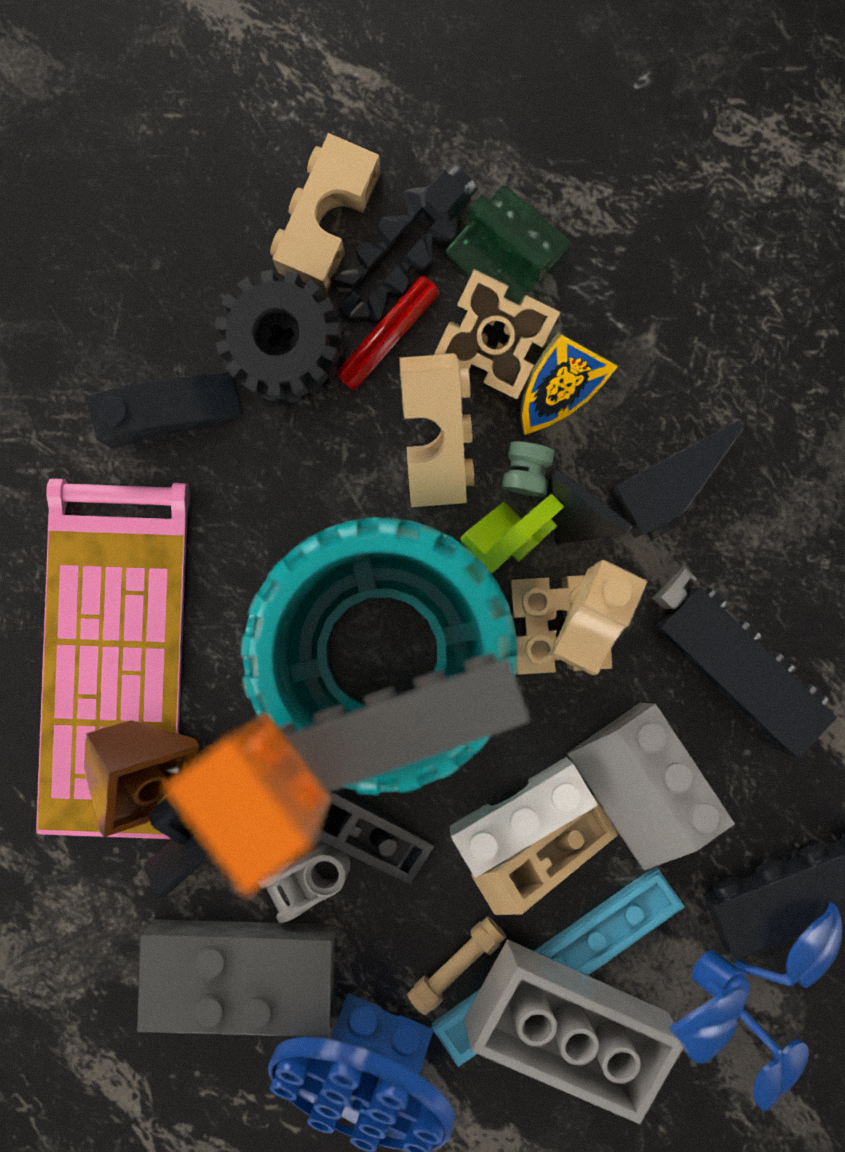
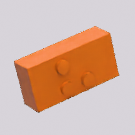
M267 712L228 738L165 786L166 790L245 895L311 845L332 799Z

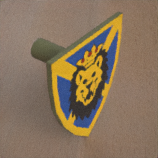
M559 332L551 342L546 340L543 347L537 345L535 352L540 358L532 369L523 391L520 410L522 433L526 435L547 428L571 415L589 401L604 385L618 365Z

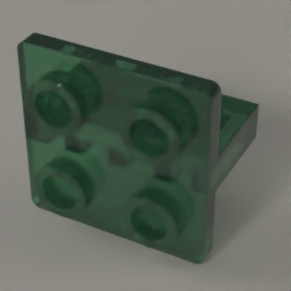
M503 185L490 200L482 194L470 207L468 225L446 249V255L470 277L473 270H476L508 286L504 298L519 305L524 295H528L566 252L570 246V240L510 188Z

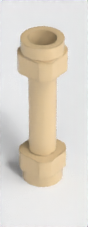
M489 916L482 922L479 921L470 930L472 938L430 979L423 976L407 993L409 1000L420 1013L427 1015L431 1010H434L443 1001L442 993L484 952L491 955L506 938L502 929Z

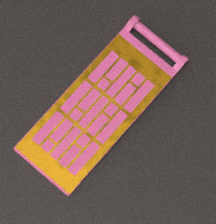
M49 479L47 502L49 517L36 825L38 834L103 837L99 830L84 770L86 733L128 721H135L179 734L187 515L190 503L188 483H173L172 487L68 484L66 479ZM67 502L170 505L172 519L65 515ZM169 792L157 804H160L169 795ZM150 821L107 836L171 839L153 828Z

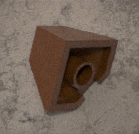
M128 721L86 733L84 770L99 830L103 838L150 821L147 814L168 793L165 786L196 764L199 744L195 738L135 721Z

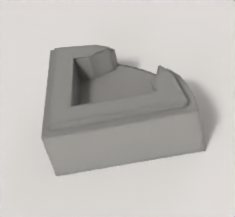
M683 566L652 599L662 609H676L688 596L686 591L696 584V577Z

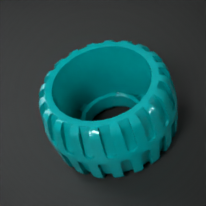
M365 518L347 521L329 527L307 538L291 550L273 567L260 591L255 595L248 612L250 615L241 642V656H243L245 673L243 677L244 690L247 699H251L257 716L260 717L267 712L277 727L294 722L296 730L316 724L313 715L323 710L343 704L347 713L366 706L365 703L353 699L338 685L329 666L328 643L335 624L351 607L368 599L393 598L412 605L428 620L435 635L437 645V662L433 672L443 669L446 678L466 671L463 662L493 652L496 660L504 657L509 660L515 678L518 665L514 620L498 582L487 567L468 548L453 537L433 527L397 518ZM490 736L344 787L367 795H378L380 792L394 791L402 793L419 789L425 784L451 775L485 745Z

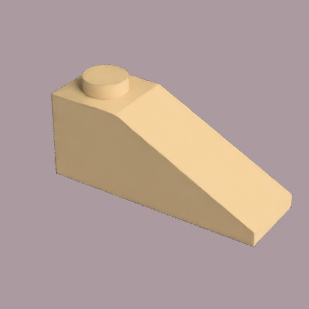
M594 795L592 796L598 806L475 878L471 874L494 915L523 914L619 835Z

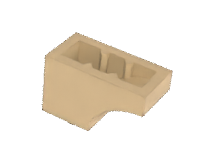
M601 560L590 567L584 576L581 587L550 655L591 675L598 674L615 640L622 630L629 625L647 581L605 560Z

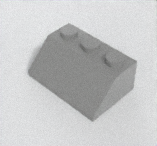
M637 704L566 753L643 870L696 852L735 824L656 704Z

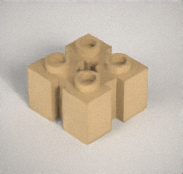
M473 270L457 304L468 310L461 326L452 321L449 322L434 355L457 353L460 369L468 368L469 370L471 364L487 371L483 383L518 399L534 366L533 361L525 358L532 342L541 347L544 346L560 312L527 295H524L520 305L504 298L508 286ZM495 321H501L505 323L504 332L509 335V338L504 344L498 341L496 347L487 344L488 335L483 332V328L487 323L494 326Z
M585 575L561 578L562 589H550L549 578L507 581L508 604L512 617H521L522 635H516L517 675L555 672V660L560 659L550 655L557 637L556 630L548 629V620L556 618V611L563 612V618L567 617ZM611 649L600 669H612ZM567 663L568 669H571L573 671H581V669H578Z

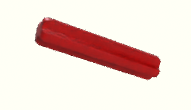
M425 276L419 277L337 370V377L348 388L352 390L357 389L437 298L439 289L430 279Z

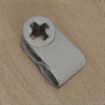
M328 844L323 845L296 860L289 861L259 884L260 888L267 889L278 910L276 915L278 922H287L301 915L313 905L339 892L350 871V859L348 854ZM321 861L333 863L338 869L339 876L333 879H325L318 873L316 864Z

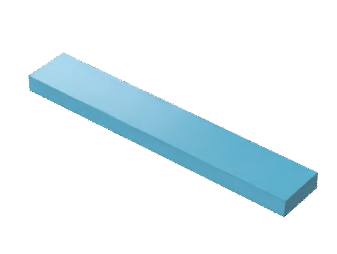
M655 866L537 948L534 952L588 976L685 908V906L660 870ZM479 990L432 1022L434 1033L458 1067L477 1054L471 1051L464 1018Z

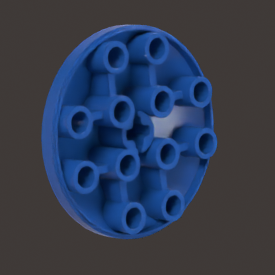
M349 993L344 1001L331 1038L301 1037L285 1040L275 1048L268 1065V1072L272 1080L270 1090L275 1095L288 1100L298 1109L309 1115L307 1123L312 1128L324 1133H333L335 1129L351 1136L350 1142L354 1146L368 1152H375L378 1145L407 1152H432L433 1149H437L449 1141L455 1124V1113L448 1100L420 1075L434 1029L404 1016H395L382 1010V1007ZM341 1117L347 1119L355 1125V1128L337 1122V1120Z

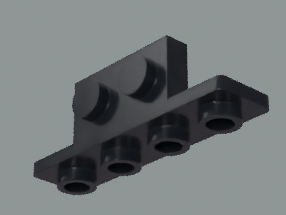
M170 794L147 814L152 827L171 838L144 865L154 893L161 898H165L214 853Z

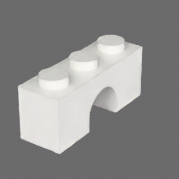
M567 757L528 779V785L509 799L493 806L487 803L450 825L451 838L475 878L598 806L575 765Z

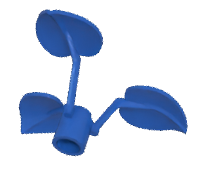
M829 901L827 911L798 938L789 952L786 974L749 965L740 958L733 965L715 950L705 952L694 965L692 980L714 998L680 1021L669 1026L671 1032L682 1044L687 1055L696 1063H705L715 1057L728 1044L735 1033L736 1020L741 1018L768 1047L772 1054L773 1060L760 1070L753 1090L756 1105L765 1112L769 1111L780 1096L791 1089L800 1078L808 1062L809 1050L803 1041L796 1039L781 1051L772 1038L747 1013L744 1006L750 991V983L746 980V973L787 986H792L797 981L804 988L814 984L830 968L841 945L842 920L837 906Z

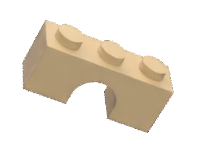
M328 133L322 148L319 146L314 148L307 166V172L310 174L303 189L298 187L294 192L289 205L291 218L285 230L279 229L270 249V254L273 256L272 260L279 274L285 276L286 270L298 273L304 282L313 281L325 294L328 293L331 287V277L334 273H337L345 251L341 238L327 233L320 227L321 219L327 211L338 206H346L363 213L381 174L378 154Z
M457 353L400 358L404 419L427 418L437 423L441 428L438 437L431 443L424 446L407 447L411 507L467 503L466 486H474L473 459H464V443H472L471 415H462L461 398L470 397L468 368L460 369Z

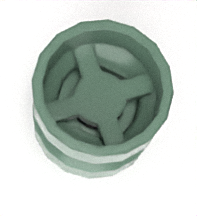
M510 442L508 458L511 461L510 470L504 473L501 488L518 494L546 497L549 482L545 476L547 468L553 464L555 450L534 443Z

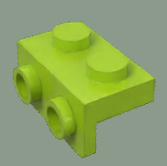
M551 493L521 519L507 503L503 502L470 528L461 537V541L493 573L511 556L519 562L555 529L557 525L552 518L564 506Z

